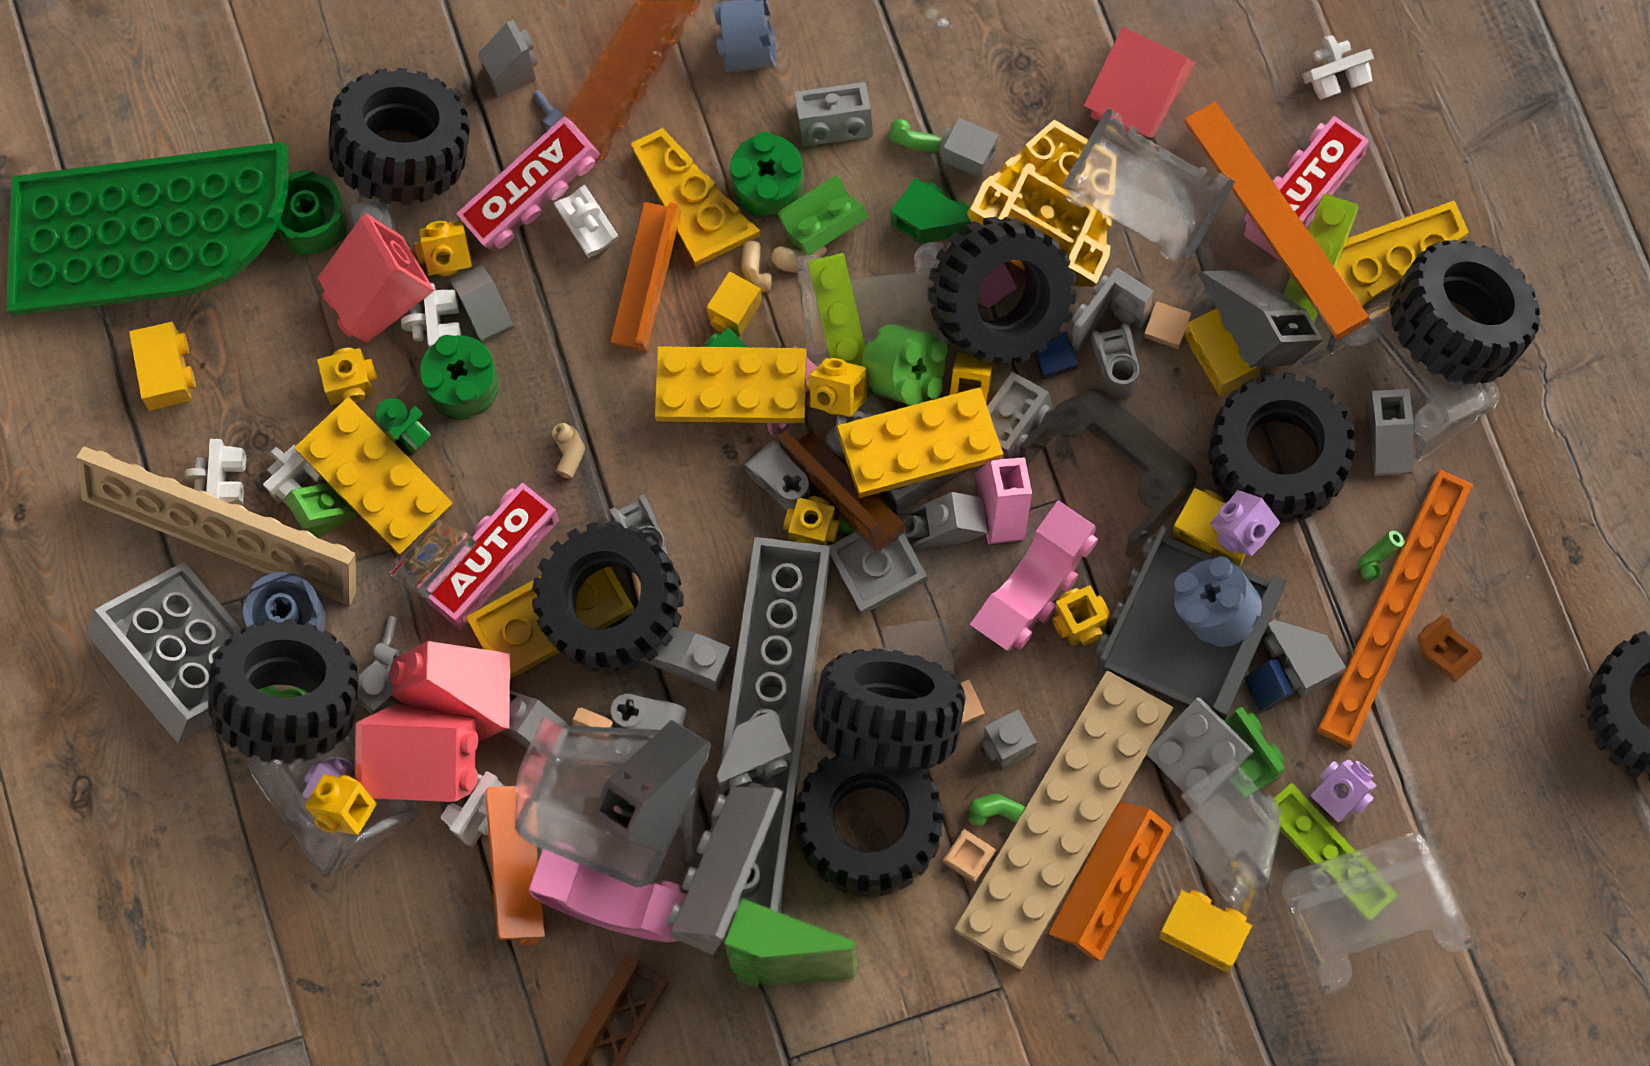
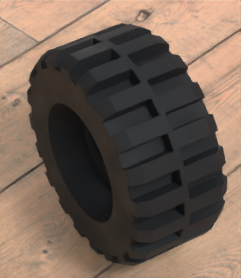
M387 68L378 69L373 75L367 72L357 77L356 83L351 81L342 88L341 93L336 96L333 102L328 140L329 159L333 163V169L340 178L344 177L343 182L353 190L358 188L360 194L369 199L376 197L380 199L381 203L391 204V201H399L401 205H411L414 200H420L421 203L429 201L433 198V194L437 196L449 190L450 185L455 184L461 177V171L466 163L470 132L468 111L463 102L460 101V97L451 88L447 90L444 82L436 77L434 80L428 78L427 73L420 71L411 73L407 72V68H397L396 71H388ZM384 130H403L421 137L422 140L399 143L381 138L375 133Z
M993 216L984 218L983 225L976 221L964 227L966 231L964 234L960 235L956 232L948 239L951 245L946 251L940 249L936 256V259L940 261L937 269L931 268L929 280L934 282V286L928 288L927 294L928 301L935 305L930 309L933 320L940 324L939 330L945 337L980 361L988 364L993 361L998 365H1010L1012 359L1018 363L1029 361L1031 353L1034 352L1040 355L1048 349L1046 344L1051 339L1057 341L1062 334L1059 331L1063 322L1069 323L1073 314L1068 311L1070 304L1076 303L1077 294L1075 290L1071 289V285L1076 283L1075 271L1068 267L1071 260L1067 253L1059 248L1060 244L1053 238L1016 218L1005 216L1001 220ZM1012 260L1022 261L1026 272V286L1020 302L1007 315L996 320L983 321L979 315L977 300L979 289L984 279L994 268L1002 263Z
M1457 240L1443 241L1442 243L1432 244L1425 251H1422L1394 287L1389 310L1390 315H1392L1391 323L1394 332H1399L1398 341L1403 348L1407 347L1411 351L1410 357L1417 363L1421 361L1428 367L1427 371L1434 375L1440 373L1445 376V380L1451 382L1463 380V384H1478L1479 381L1480 383L1495 381L1497 377L1505 375L1535 339V334L1539 331L1540 309L1538 300H1534L1535 291L1532 285L1525 282V274L1519 268L1515 269L1510 264V259L1504 255L1498 256L1493 253L1494 249L1486 245L1479 247L1476 246L1475 242L1468 240L1461 241V243H1458ZM1450 301L1469 310L1479 323L1462 315Z
M1284 372L1283 379H1275L1274 373L1264 374L1260 383L1257 384L1254 379H1250L1242 384L1240 392L1233 390L1226 398L1224 407H1220L1216 415L1208 452L1209 464L1213 465L1212 476L1216 484H1223L1222 494L1228 501L1238 490L1260 497L1273 514L1278 516L1280 523L1290 522L1292 515H1298V518L1303 520L1311 517L1314 509L1322 511L1330 504L1332 497H1337L1343 488L1352 466L1356 449V442L1352 440L1355 433L1353 421L1345 419L1348 410L1343 402H1338L1337 404L1333 402L1335 393L1328 387H1324L1322 391L1315 387L1317 381L1306 376L1305 382L1295 380L1296 373ZM1271 421H1283L1294 424L1304 430L1312 439L1317 451L1316 459L1311 467L1296 474L1282 475L1270 472L1255 462L1247 449V437L1250 431L1263 423Z
M612 521L608 522L607 527H602L599 522L589 523L586 526L587 531L583 533L575 528L567 533L569 540L562 545L557 540L550 547L554 553L549 560L542 558L538 565L542 576L541 578H534L532 590L537 594V598L532 600L533 611L539 616L537 624L548 637V641L571 662L574 664L579 663L587 670L596 672L600 668L606 673H618L619 667L623 666L629 671L639 668L638 661L646 657L650 662L658 656L655 649L661 643L667 647L673 639L669 633L672 626L679 627L682 616L678 613V607L684 606V594L679 590V586L682 584L679 573L675 570L673 562L658 543L650 536H645L638 528L633 526L624 528L620 522ZM622 566L629 568L637 575L641 583L640 599L633 613L624 622L609 629L597 630L584 625L576 613L577 595L583 583L593 573L606 567Z
M274 620L263 621L262 625L255 627L254 624L247 626L241 630L240 635L235 633L224 641V645L218 648L211 663L208 712L212 718L211 724L215 731L222 735V739L232 748L239 747V752L249 758L252 755L260 757L259 760L261 762L272 763V760L282 761V764H293L298 759H303V762L313 760L317 757L318 753L325 755L333 750L336 744L343 742L349 734V729L353 727L359 684L357 663L352 655H350L349 649L341 641L336 643L337 638L326 630L322 633L318 631L315 625L306 623L305 626L298 625L296 620H285L284 623H275ZM273 685H288L300 688L309 694L294 698H279L262 693L259 689Z
M1646 631L1634 634L1630 641L1623 640L1603 661L1589 685L1591 692L1586 697V709L1591 711L1590 716L1587 718L1589 730H1596L1598 733L1594 742L1600 750L1607 747L1612 753L1608 760L1616 767L1620 762H1623L1629 766L1627 773L1638 778L1641 773H1646L1650 781V729L1644 726L1636 717L1630 702V689L1634 682L1640 677L1650 675V635Z
M875 648L872 651L858 649L854 650L851 654L845 652L833 658L821 672L813 727L821 742L827 744L829 750L835 754H842L844 759L851 762L858 761L863 763V766L870 768L875 766L882 767L887 771H896V769H905L906 772L916 771L921 767L929 769L937 763H943L957 748L966 700L965 691L960 681L956 680L952 672L943 670L942 666L934 661L928 662L924 660L922 656L915 654L911 656L904 654L903 651L893 650V652Z
M840 753L831 759L827 756L817 763L818 769L814 773L809 772L804 779V788L802 792L798 793L796 801L795 822L797 837L808 865L816 869L818 877L825 883L831 881L836 884L837 890L847 893L848 890H854L858 892V896L869 897V892H880L881 896L892 894L893 888L900 886L904 889L912 884V878L917 874L922 876L928 869L931 858H935L939 848L940 837L942 836V803L939 799V790L935 781L931 782L927 769L921 767L916 771L906 772L905 769L887 771L882 767L875 766L870 768L863 766L861 762L846 760ZM862 788H878L891 793L901 802L905 812L906 823L904 831L896 843L881 851L860 852L847 847L839 840L833 827V813L837 803L850 792Z

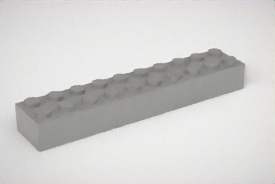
M754 537L721 764L737 725L772 710L789 745L793 761L787 763V769L776 775L767 776L764 773L752 778V784L748 786L750 788H776L783 792L731 920H734L742 899L776 912H781L831 560L830 546ZM719 784L717 785L715 805L720 795L728 796L730 788L722 792ZM714 817L712 818L711 833H713L718 820Z

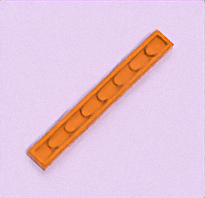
M1215 101L1184 118L1186 127L1338 341L1370 323L1369 316L1218 103Z
M1438 470L1316 733L1350 749L1352 748L1472 489V483L1443 470Z

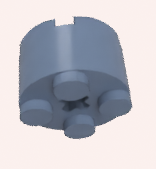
M728 0L715 3V20L717 25H720L722 34L716 36L719 56L723 57L726 73L775 67L776 45L773 26H770L769 18L765 17L771 15L768 1Z
M1219 556L1202 561L1191 567L1187 572L1178 575L1175 580L1174 603L1177 613L1194 635L1203 642L1212 643L1218 647L1237 644L1254 629L1252 625L1257 615L1260 618L1262 603L1257 590L1241 569L1226 557Z
M274 572L258 579L250 588V593L243 605V618L246 626L254 624L255 627L262 625L263 621L274 620L275 623H284L285 620H296L298 625L305 626L306 623L317 626L318 631L322 633L325 631V610L315 590L302 577L300 578L287 572ZM288 610V616L282 618L281 612Z

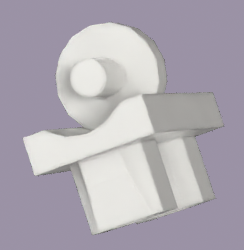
M1329 35L1323 38L1324 49L1314 52L1317 62L1327 59L1329 64L1302 74L1305 84L1312 82L1313 88L1321 100L1341 92L1335 73L1345 70L1351 89L1371 82L1372 76L1368 61L1374 59L1371 49L1342 59L1341 54L1351 50L1349 41L1337 43L1336 39Z
M585 185L572 195L554 202L556 210L588 258L603 252L619 240L615 229Z
M430 283L434 292L424 298L425 314L421 313V305L417 304L410 310L409 315L401 318V328L407 332H412L413 341H423V331L427 330L429 348L443 335H461L459 322L441 324L440 315L459 313L456 291L436 290L434 283Z
M210 439L208 469H206V458H196L195 468L184 471V481L194 484V490L205 491V485H207L206 492L210 493L214 498L230 504L243 505L244 486L242 482H226L227 472L245 471L246 453L243 448L225 446L221 439Z
M295 445L290 447L285 453L277 447L270 451L276 461L267 469L272 476L263 485L270 493V497L278 505L281 502L287 504L284 500L291 490L302 488L300 484L309 476L318 485L325 483V480L294 450Z
M486 771L484 776L478 774L474 791L468 795L469 799L463 808L452 803L447 806L441 815V819L450 827L449 829L463 843L472 848L482 833L488 835L485 790L488 787L505 786L495 775Z

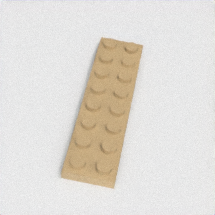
M83 446L77 455L76 460L82 501L264 573L287 572L291 575L302 577L311 584L316 593L345 605H351L356 594L355 553L341 544H331L316 538L308 531H298L283 525L275 518L263 517L252 513L239 504L224 502L214 498L206 491H196L181 485L173 478H163L146 471L137 464H128L117 460L104 451H95Z
M1106 671L957 923L954 932L1020 970L1023 969L1112 813L1146 758L1147 750L1157 739L1174 707L1110 671Z

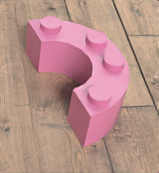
M1058 500L1036 530L1033 542L1017 568L1006 582L989 596L970 625L1005 650L1010 651L1016 648L1020 651L1031 637V630L1038 621L1045 624L1052 616L1056 607L1053 601L1061 590L1065 593L1068 592L1076 582L1079 574L1074 572L1082 557L1086 558L1098 542V538L1094 536L1096 526Z
M552 843L551 847L544 845L529 888V893L532 897L561 913L598 927L647 940L660 942L677 941L670 937L673 927L667 925V921L675 902L683 905L687 894L683 893L684 889L682 886L669 881H662L661 885L656 883L642 884L641 879L627 874H620L619 878L606 874V868L599 864L588 861L583 862L580 857L574 856V850L557 843Z

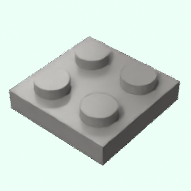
M856 532L830 545V555L862 615L928 580L904 533L878 553Z
M1196 698L1147 750L1146 755L1200 807L1211 798L1254 751L1201 698Z

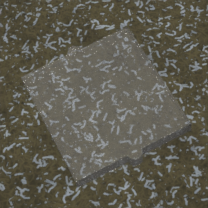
M946 617L881 627L884 651L893 652V650H897L911 656L914 654L922 656L924 660L928 662L934 661L940 664L943 670H949L955 675L952 657L955 646L950 643Z

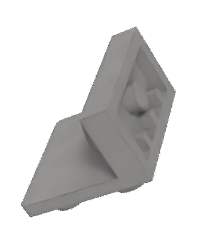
M1117 267L1110 277L1104 275L1093 290V294L1096 296L1090 304L1086 305L1083 303L1073 316L1072 322L1075 325L1070 333L1073 336V350L1079 353L1090 338V332L1096 330L1110 309L1114 311V315L1121 322L1128 325L1133 323L1141 329L1149 319L1154 291Z

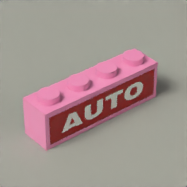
M564 116L456 214L483 246L492 251L495 248L501 249L515 237L513 232L523 223L525 225L530 224L541 214L542 210L540 208L550 199L556 200L561 197L569 188L567 184L575 176H583L589 172L596 164L594 159L600 153L577 126Z
M1335 116L1332 117L1326 126L1322 123L1317 126L1309 138L1311 142L1309 147L1304 152L1299 149L1288 163L1287 167L1290 170L1283 178L1277 176L1273 180L1305 227L1314 218L1323 193L1331 196L1365 156L1369 140ZM1247 213L1244 217V221L1247 222L1244 236L1274 258L1280 260Z
M523 482L516 490L511 488L503 495L499 502L500 507L491 517L485 516L475 527V535L466 544H459L449 557L450 562L441 572L437 570L432 573L424 584L425 589L422 594L426 602L459 630L467 624L466 616L479 610L559 522L556 509Z

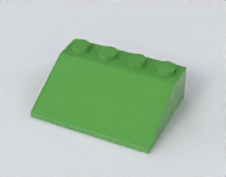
M745 899L741 900L724 942L732 972L737 974L736 980L757 988L759 983L775 986L855 978L857 973L855 941Z

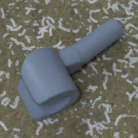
M537 90L533 93V97L547 115L541 121V124L548 131L563 115L560 110L550 106L541 91Z

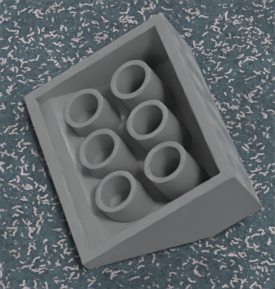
M183 562L94 609L86 634L179 744L211 725L212 718L208 712L211 663L218 648L224 645V641L235 633L240 635L242 629L188 565Z
M731 787L727 797L719 796L711 815L718 819L713 833L705 830L696 851L703 855L699 867L696 869L690 866L682 885L683 889L688 890L683 905L675 902L667 921V925L673 927L670 934L671 938L713 955L725 935L783 791L776 788Z

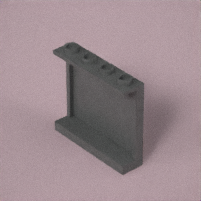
M1161 526L1157 537L1150 535L1141 555L1146 557V561L1142 569L1140 570L1135 567L1129 578L1126 588L1132 591L1126 603L1119 600L1114 610L1111 621L1115 622L1116 625L1111 636L1104 633L1095 652V654L1101 656L1098 668L1103 671L1108 670L1130 683L1184 707H1188L1196 698H1201L1225 721L1287 581L1275 575L1268 581L1241 569L1261 598L1262 611L1260 618L1257 615L1252 625L1254 628L1252 632L1237 644L1218 647L1212 643L1203 642L1194 635L1177 613L1174 603L1176 590L1174 583L1181 573L1187 572L1191 567L1202 561L1216 557L1165 536L1167 528Z

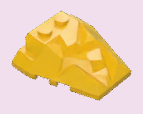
M1053 120L1030 140L1016 156L1011 157L993 176H989L980 185L967 215L971 222L976 221L983 225L984 218L993 216L1001 220L1006 216L1028 223L1053 238L1060 244L1059 248L1067 253L1071 260L1068 267L1075 271L1076 283L1073 286L1094 287L1110 256V245H1106L1107 230L1112 226V215H1108L1109 200L1114 196L1116 156ZM1009 261L1015 264L1016 266L1020 267L1021 269L1025 270L1022 261Z

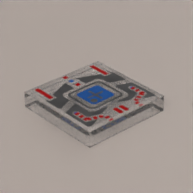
M436 519L387 574L394 582L424 598H428L476 546V542L469 534Z

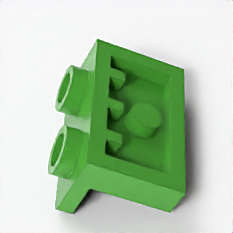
M833 176L780 210L778 217L790 241L809 256L867 219L868 214L864 206L847 193L841 179L838 176Z
M1242 707L1234 710L1233 716L1224 722L1254 751L1228 779L1242 801H1245L1281 778L1285 770L1282 765L1285 763V760L1276 745L1273 743L1268 745L1261 735L1263 728L1257 717L1252 712L1247 714Z

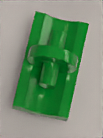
M388 398L381 401L376 407L375 419L378 425L384 430H388L386 435L394 443L398 442L410 455H413L431 436L418 422L423 413L416 406L408 413L403 402L395 398Z

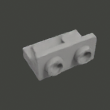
M866 82L794 92L803 146L873 136L871 108Z
M1011 372L987 406L1005 459L1024 456L1032 444V437L1039 427H1045L1053 414L1049 392L1014 372Z

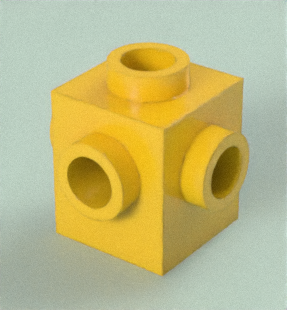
M462 220L451 223L435 221L428 224L426 228L420 229L421 242L415 243V249L419 264L426 263L428 275L449 276L455 274L459 269L472 267L470 249Z
M342 348L336 350L331 356L317 359L325 394L331 405L342 403L348 396L354 403H358L364 400L366 396L374 394L371 381L377 380L372 359L365 360L360 348Z
M826 358L808 376L807 390L810 392V407L824 410L832 415L840 414L851 417L867 400V367L846 363L838 358Z
M810 496L807 500L798 497L795 509L788 508L783 529L788 530L789 541L828 546L829 541L835 542L840 521L835 520V507L830 506V503L825 499ZM805 520L811 521V522H815V523H814V524H808V523L805 522Z
M1089 585L1081 590L1075 588L1061 595L1059 600L1056 601L1055 617L1052 618V622L1058 635L1061 638L1067 637L1071 646L1080 642L1083 645H1088L1103 636L1102 632L1106 630L1107 619L1110 614L1103 598L1100 595L1096 597L1092 587ZM1082 617L1085 621L1077 624L1075 618Z
M323 774L305 807L315 818L314 823L323 831L328 833L340 831L358 836L377 803L361 783L346 775H341L339 778Z

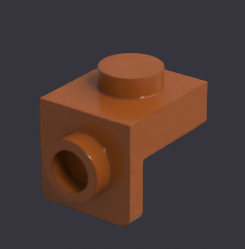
M1444 614L1434 622L1427 624L1417 637L1423 658L1453 682L1460 679L1482 659L1480 650L1454 631L1450 618Z

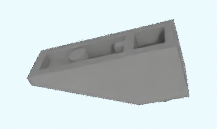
M673 626L669 631L673 639L667 647L661 643L655 649L658 656L650 662L646 657L640 659V661L717 693L733 660L731 647L698 633Z

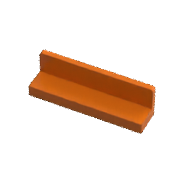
M644 202L610 341L612 345L648 352L681 215L677 203L669 202L667 207Z
M531 786L488 787L485 790L497 938L499 940L519 939L520 946L535 945L545 937L542 903L529 893L538 864Z
M1120 801L1050 928L1049 935L1055 939L1075 945L1092 959L1102 961L1172 827L1151 809Z

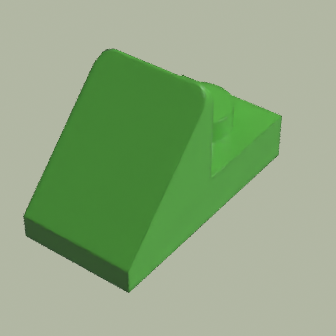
M327 483L291 490L284 498L302 529L307 528L316 538L324 536L358 515Z

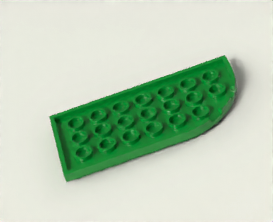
M284 142L12 176L6 311L12 316L178 297L203 292L226 282L245 269L261 253L280 222L288 191L289 147Z

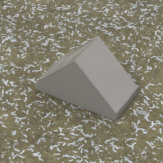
M483 265L449 280L481 343L514 328L494 281Z

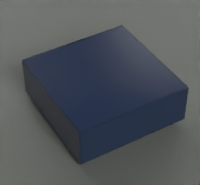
M1067 331L1063 332L1057 341L1051 339L1046 344L1048 349L1042 354L1037 355L1034 353L1043 379L1078 369L1079 364Z
M1278 659L1268 661L1244 678L1260 712L1271 709L1294 693Z

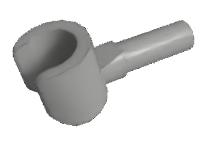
M394 616L388 617L381 643H378L374 649L375 660L384 668L391 665L393 659L399 656V651L390 647L397 618Z

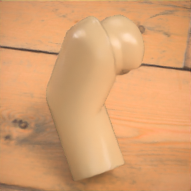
M755 241L745 242L741 260V269L745 280L761 288V292L769 293L772 289V276L768 273H759L761 245Z
M823 246L808 256L802 250L777 247L772 252L771 259L779 270L802 274L809 270L807 261L822 258L827 253V249Z
M559 423L552 430V437L563 454L556 473L564 478L573 479L584 455L585 446L573 426Z

